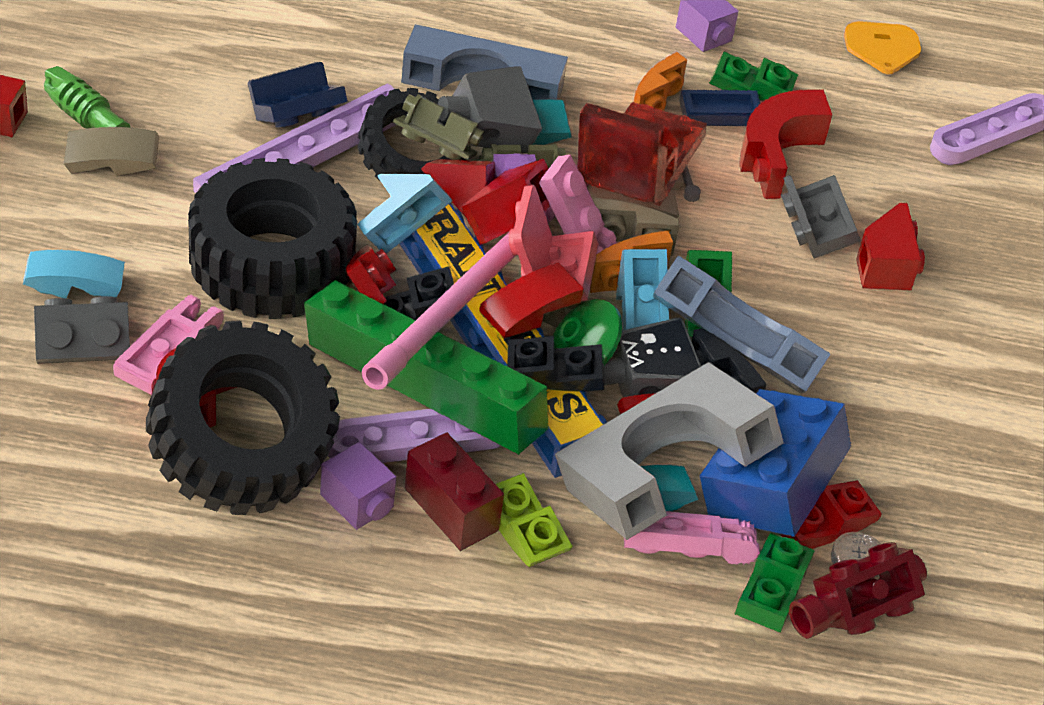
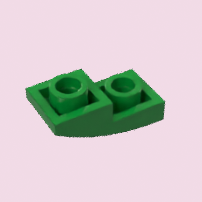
M724 51L709 84L722 90L757 91L759 100L765 101L780 93L793 91L799 74L765 57L757 68L743 58L735 57Z
M770 533L757 558L753 573L739 599L735 615L781 633L789 615V606L796 599L815 550L801 545L794 539Z

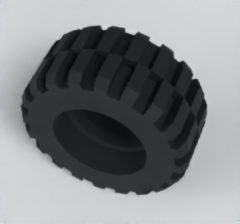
M265 158L253 159L251 164L243 165L242 162L230 165L227 172L224 173L220 170L208 179V184L204 183L194 195V200L190 203L188 227L191 273L195 281L200 286L202 285V290L213 300L219 298V303L231 311L237 308L242 310L245 316L256 318L257 314L269 315V319H281L282 315L292 314L293 317L305 315L304 302L334 280L344 285L351 280L346 272V268L356 254L358 221L356 219L357 211L355 205L339 182L334 184V179L322 170L319 173L315 172L312 165L303 162L296 165L291 164L289 159L277 158V162H265ZM277 233L297 239L285 242H264L250 237L258 234Z
M240 320L226 321L221 331H218L215 325H210L200 329L195 339L187 337L177 345L174 355L168 356L148 403L150 408L146 416V432L152 435L148 447L153 459L163 458L164 460L159 471L168 482L176 478L182 484L179 493L191 500L194 495H197L206 500L204 508L216 512L221 505L230 506V513L232 515H246L251 506H255L257 512L263 513L274 510L279 500L281 503L287 504L296 498L301 489L307 487L319 471L334 444L333 438L339 429L340 416L337 412H334L339 405L338 393L334 387L327 388L332 376L324 364L317 366L314 363L313 359L316 353L306 344L301 348L292 342L294 335L282 329L279 335L267 331L268 324L254 321L251 328H246L242 326V321ZM223 387H239L259 394L277 411L283 424L284 439L279 444L264 449H244L229 444L218 437L206 423L199 404L201 397L212 390Z

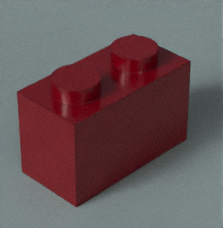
M448 432L408 451L404 489L459 551L499 531L504 493Z

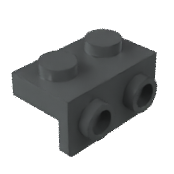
M791 175L783 178L788 190L787 193L781 194L789 218L797 215L799 219L791 222L800 246L808 243L814 259L861 241L835 175L796 189Z
M95 297L91 299L89 304H72L71 299L53 298L45 300L44 305L34 306L37 364L117 360L130 347L128 302H118L117 297Z

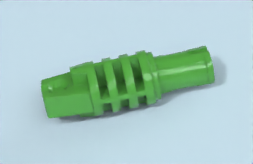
M59 66L45 70L44 90L61 110L68 116H71L83 128H130V124L111 111L109 101L83 79Z

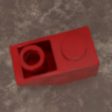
M544 158L504 171L461 206L467 217L468 224L473 229L480 245L509 232L510 229H514L516 203L521 201L525 186L534 185L536 187L544 212L550 207L539 184L541 178L549 169Z
M898 203L865 228L856 258L862 288L911 291L916 275L923 272L925 264L924 250L918 248V225L916 220L911 219L908 203Z

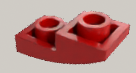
M367 244L353 256L347 265L346 272L358 291L382 304L387 301L383 294L396 286V283L390 276V274L396 271V268L383 249L375 253Z
M557 262L530 272L504 286L480 304L479 311L503 338L540 328L544 313L581 303L584 288Z
M858 480L827 485L795 537L784 534L780 535L794 539L801 545L814 549L838 541L878 521L882 513Z

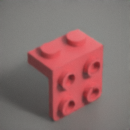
M534 185L525 186L521 201L516 203L514 229L509 231L511 253L514 256L518 255L522 265L521 277L542 267L559 262L584 288L581 301L588 300L598 249L595 232L588 231L552 236L536 187Z

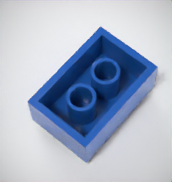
M759 389L757 395L774 405L784 443L746 467L718 448L700 474L708 515L739 519L740 522L743 520L745 522L750 521V524H754L756 529L795 537L851 448L845 404Z

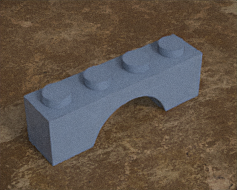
M415 24L403 53L401 83L440 91L448 84L461 80L464 75L470 72L521 66L532 100H559L564 86L568 57Z
M679 255L653 293L654 299L699 328H703L719 337L742 356L801 394L808 390L830 356L829 352L795 330L772 320L746 304L724 288L716 279Z

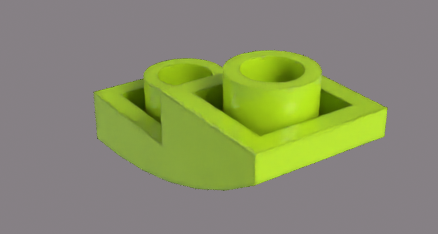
M524 473L496 483L497 487L504 493L499 531L512 550L528 567L572 549L573 546L552 507L543 508Z

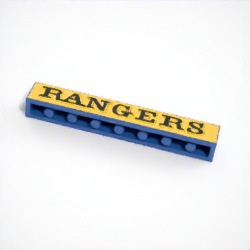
M451 203L399 243L419 274L450 266L454 284L485 255L483 245H480L477 237L471 234L465 225L461 212L458 209H454ZM500 271L450 321L467 347L507 366L508 340L544 337V333L540 327L503 338L479 311L480 304L507 285L502 271ZM547 389L548 430L537 438L532 445L554 478L562 476L555 453L607 423L604 416L598 415L588 401L585 391Z

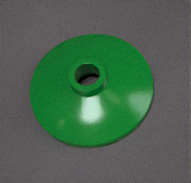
M593 299L583 302L573 308L557 326L553 334L556 349L602 344L605 366L615 353L620 342L622 318L618 309L606 300Z

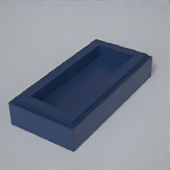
M681 90L679 98L685 126H747L750 115L761 104L757 91Z

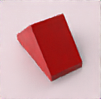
M436 159L426 163L421 168L425 174H429L453 200L452 203L465 217L466 215L461 206L495 179V161Z

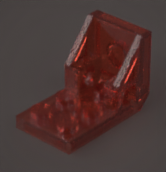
M631 102L624 114L586 103L580 111L577 169L582 174L585 184L660 206L704 140L707 123L635 102Z

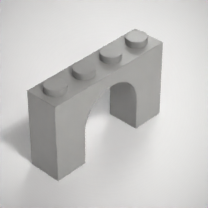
M708 362L555 453V457L567 491L628 540L667 516L656 478L639 465L652 452L677 442L702 441L717 446L746 467L784 442L774 405Z

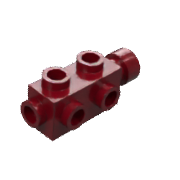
M895 542L873 546L868 549L869 556L860 560L849 559L837 562L829 567V574L813 580L817 596L809 594L791 602L789 606L791 622L796 631L806 639L827 631L829 627L847 630V633L850 635L871 631L876 627L874 618L886 614L887 617L902 616L915 609L913 600L925 595L922 582L927 578L925 563L918 555L913 553V549L898 548Z

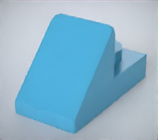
M379 174V180L391 197L376 207L357 225L379 250L383 249L387 254L453 200L429 174Z
M624 249L622 251L616 300H622L623 330L669 320V308L653 298L654 291L668 271L667 249Z

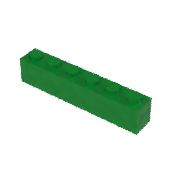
M336 280L304 302L309 345L360 372L385 346L392 344L415 322V320ZM439 332L407 362L406 367L387 385L518 455L548 430L547 386Z

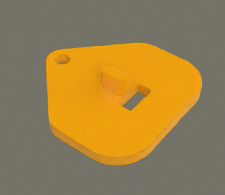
M856 21L848 24L845 28L844 38L847 50L884 74H893L920 56L921 46L919 37L913 29L905 25Z

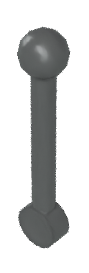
M674 137L669 141L668 147L670 151L680 157L683 180L686 186L684 198L687 201L695 202L699 200L701 190L693 184L682 152L684 142L682 139Z

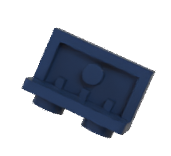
M322 62L309 63L248 81L256 120L273 122L276 128L298 123L299 115L311 112L312 117L322 116L334 110V105L348 102L344 86L328 84Z

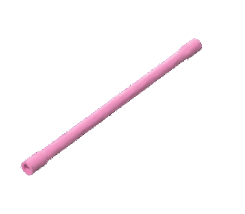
M579 162L576 165L584 178L586 187L590 181L596 180L597 172L592 164ZM551 206L544 212L549 224L556 216ZM509 232L392 344L385 346L363 367L362 378L369 387L376 390L385 388L406 367L407 362L515 257L511 253L509 246Z

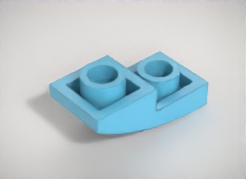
M81 251L30 252L27 259L23 285L32 287L40 293L52 294L61 298H67L72 286L82 289L93 296L117 297L122 287L125 262Z

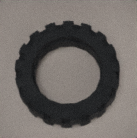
M407 88V91L403 92L400 89H393L389 91L387 96L383 94L378 96L373 106L370 104L358 134V139H360L358 151L360 155L364 154V165L368 170L373 169L378 180L379 174H425L421 168L433 160H413L398 153L388 144L382 129L393 123L395 118L403 115L407 116L408 112L403 110L402 107L409 94L414 97L420 94L438 104L437 94L429 91L426 94L420 93L416 88ZM439 120V122L442 123V124H444V125H445L446 122H447V121H441V120ZM442 156L441 158H439V159L452 160V159H450V158H448V157H446V156Z

